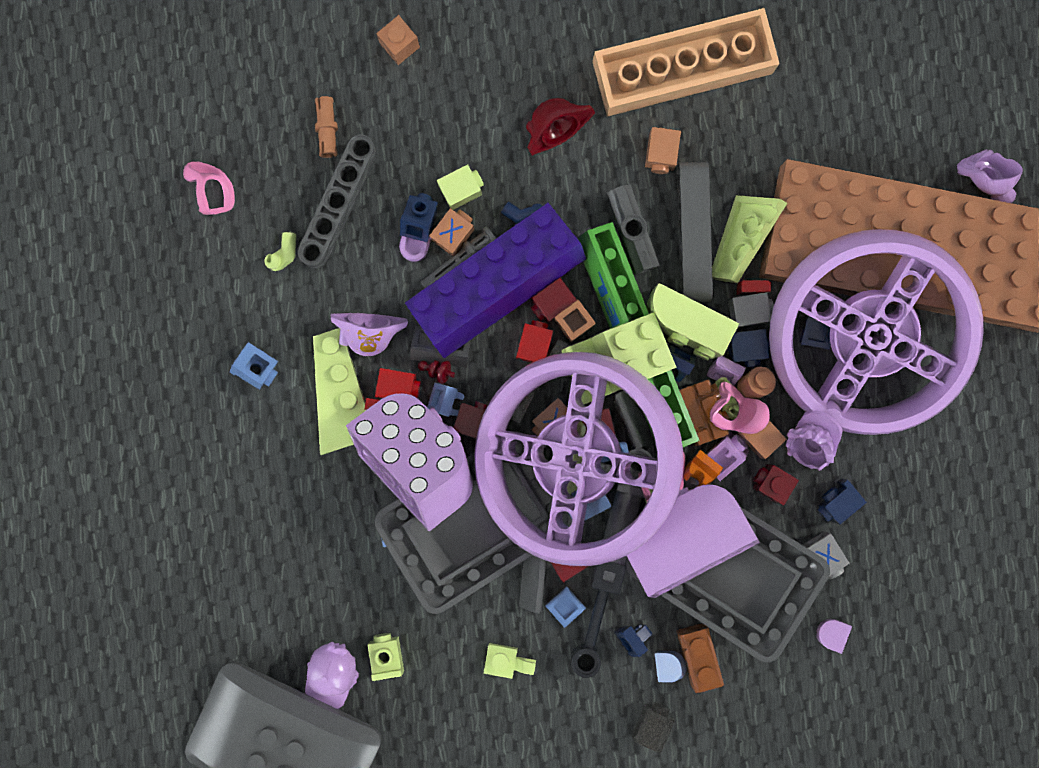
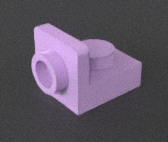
M728 431L729 435L724 436L721 441L705 453L723 467L720 474L716 477L719 481L743 463L749 452L744 439L737 434L734 435L731 431Z

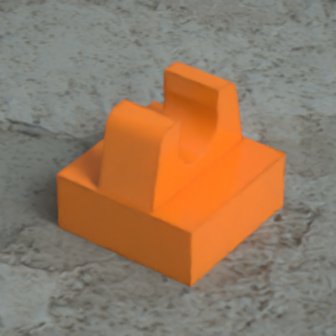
M699 450L685 466L684 479L687 481L692 477L699 481L698 486L709 485L720 474L723 467Z

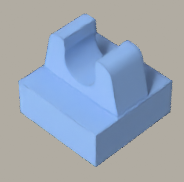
M435 383L427 408H434L438 414L444 416H458L459 410L453 409L452 405L454 399L463 400L464 395L458 392L456 388Z

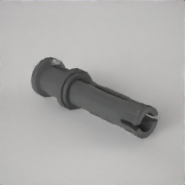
M484 226L482 228L483 232L470 242L465 241L463 243L461 251L443 263L425 279L421 280L420 283L423 287H428L494 241L496 237L489 228Z

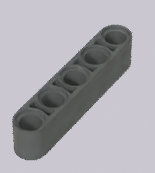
M355 135L348 142L300 243L298 257L310 268H321L327 262L376 159V148L372 140L366 135ZM360 145H368L370 147L369 152L365 156H357L355 153ZM350 170L356 171L357 178L353 182L348 183L343 180L346 172ZM337 196H343L345 198L344 205L338 209L332 208V200ZM324 222H331V232L327 235H321L319 233L320 225ZM311 248H319L320 255L318 259L308 261L307 252Z
M678 162L677 174H680V180H677L678 203H681V209H678V229L682 234V237H679V260H682V265H680V288H683L682 295L696 302H711L713 283L708 162Z

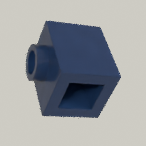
M766 329L734 333L727 347L729 360L735 363L743 362L744 367L761 366V360L768 359L770 353L769 336H766Z

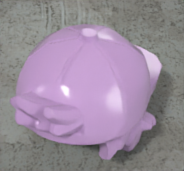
M817 410L805 412L796 428L790 429L787 433V454L789 456L793 455L800 464L806 467L818 469L819 471L830 463H834V457L843 432L841 424L824 412Z
M330 642L316 649L310 662L307 663L305 694L339 709L344 705L349 690L357 683L359 673L356 670L355 657L346 649L345 644L339 645V643L334 644V642Z

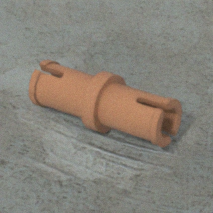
M328 96L315 99L317 112L315 132L318 133L319 156L323 158H332L338 155L335 132L338 130V124L334 122V100Z

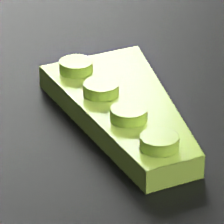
M340 328L313 336L320 455L354 445L346 425L366 411L364 410V396L348 346L339 344Z

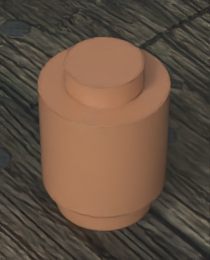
M756 367L742 375L738 380L737 389L745 398L759 400L774 390L776 379L768 368Z

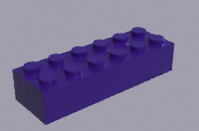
M547 203L406 301L405 304L441 356L446 358L587 258L579 240L552 206Z

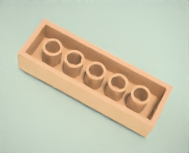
M765 8L595 51L593 66L608 117L771 75L779 66V60Z

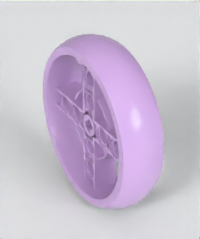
M874 229L850 233L833 239L810 253L791 272L783 284L774 304L770 320L769 342L772 363L783 388L805 412L810 410L824 412L835 418L841 424L842 430L849 433L879 435L903 431L915 427L940 413L960 394L968 383L982 348L984 333L982 307L977 291L963 267L953 256L934 242L915 234L897 230ZM879 253L903 255L882 290L863 291L845 301L815 285L829 271L851 259ZM934 273L937 274L947 287L955 310V336L949 355L920 341V322L913 308ZM913 275V283L907 288H902L901 282L903 278ZM820 301H830L829 308L826 311H816L817 304ZM896 301V310L891 314H885L886 305ZM798 311L830 327V344L838 361L818 393L803 377L794 356L793 331ZM855 314V321L851 325H842L843 318L846 315ZM872 331H874V332L880 331V332H881V334L879 335V337H877V336L871 337V336H870V333H871ZM907 342L904 351L895 353V347L898 343ZM865 354V359L862 363L853 364L852 361L856 355ZM932 355L931 363L927 366H921L922 359ZM907 367L931 380L920 391L898 403L870 409L850 407L868 377L888 376ZM841 380H850L849 385L845 389H837V384Z
M566 352L551 355L525 366L511 376L495 393L483 414L477 432L474 452L475 474L480 495L498 527L510 540L528 553L552 563L568 566H593L612 562L627 556L646 543L662 526L675 504L682 481L684 465L683 446L677 421L665 398L657 388L631 366L609 356L590 352ZM573 375L566 415L551 421L541 431L539 436L507 431L515 410L533 390L552 379ZM607 381L625 391L642 409L653 431L657 458L621 452L620 444L615 434L601 421ZM586 390L592 395V402L587 407L581 400L582 394ZM581 420L587 425V432L584 437L580 436L577 432V424ZM518 440L524 445V452L521 456L515 449ZM547 445L553 451V457L550 461H547L543 455L544 448ZM573 454L581 456L582 463L576 464L577 461H573ZM604 456L608 457L612 462V468L608 473L601 468V460ZM503 460L533 466L539 484L548 494L553 496L547 533L531 523L515 503L507 486ZM634 461L639 463L642 468V474L638 479L633 477L630 472V466ZM570 481L574 482L577 486L575 497L571 496L567 491V485ZM615 482L653 489L645 508L629 526L606 539L581 543L587 504L606 495ZM565 511L572 516L570 527L566 526L562 520V515Z

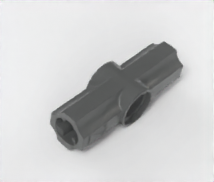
M623 185L607 192L606 194L619 228V236L624 242L635 275L659 267L660 265L647 232V223L642 218L631 185ZM629 223L638 225L640 234L634 237L627 234L625 226Z

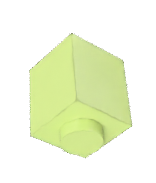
M468 165L437 180L438 186L452 210L482 196L480 187L484 186L483 181L477 170L471 172Z

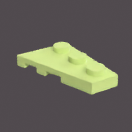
M736 195L712 266L713 279L732 283L739 282L787 205L785 201L776 198Z

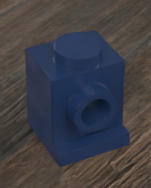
M424 193L418 194L417 197L410 195L400 219V236L428 243L437 215L438 202L433 201L431 196Z
M847 479L838 480L837 484L840 486L838 489L832 487L822 495L824 501L818 505L819 508L816 510L827 523L832 521L840 525L867 503Z

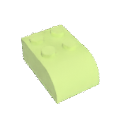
M660 283L652 290L648 299V313H655L662 333L669 336L667 341L681 348L683 345H688L694 349V355L707 361L709 358L715 359L724 355L739 323Z

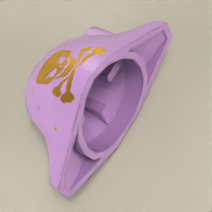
M331 314L332 323L340 328L339 344L343 346L349 345L355 353L363 356H374L384 351L392 337L408 324L406 318L379 314Z

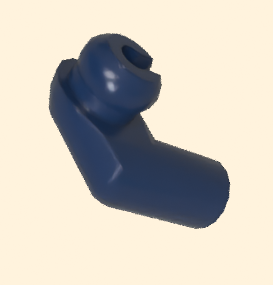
M508 202L502 209L501 214L518 224L540 209L542 205L536 203L532 207L521 210L511 202Z

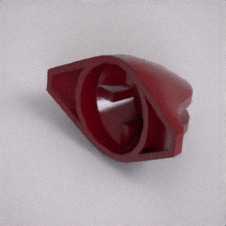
M552 98L542 102L535 109L532 120L526 124V129L532 136L527 147L531 155L556 147L574 136L595 114L592 106L572 104L562 98Z

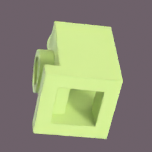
M391 633L373 636L374 640L368 643L372 681L402 676L404 667L399 636L391 638ZM386 652L390 657L389 661H381L379 654Z

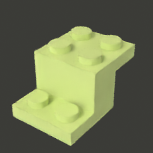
M655 313L609 329L588 340L561 350L562 353L590 352L609 356L631 366L647 379L677 368ZM607 381L605 396L622 389ZM588 390L582 394L581 400L583 404L592 401V395Z

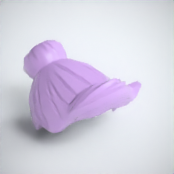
M983 150L962 159L957 164V173L970 177L981 191L991 195L990 198L992 200L1012 203L1015 200L1016 192L1013 187L1017 184L1023 172L1021 165L1015 160L1006 159L1001 154L994 153L992 150Z

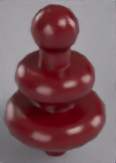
M434 360L431 364H428L426 361H421L418 364L420 371H428L429 377H437V381L440 384H444L449 377L454 378L455 372L451 371V363L447 360L443 361L441 365L437 360Z

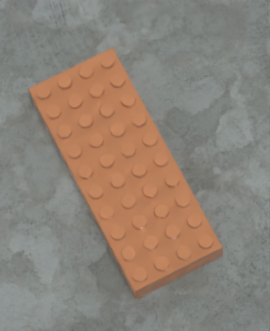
M788 159L780 166L774 198L782 199L787 205L766 237L759 278L785 283L791 272L810 253L833 239L850 233L874 229L903 231L934 242L956 259L971 279L977 291L982 307L983 322L1039 333L1038 208ZM879 253L851 259L829 271L815 285L829 292L849 296L867 290H882L903 255ZM934 273L913 308L955 316L954 305L949 291L943 281ZM913 275L903 278L901 282L902 288H907L913 283ZM890 302V304L897 305V302Z

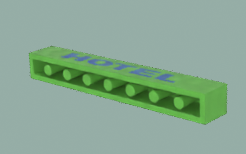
M613 222L587 230L577 239L581 243L587 258L583 262L610 329L648 315V310ZM672 370L649 378L648 380L665 398L673 412L681 434L683 448L700 441ZM646 418L647 423H648V425H649V428H650V430H651V433H652V435H653L652 428H651V426H650V424H649V422H648V419Z

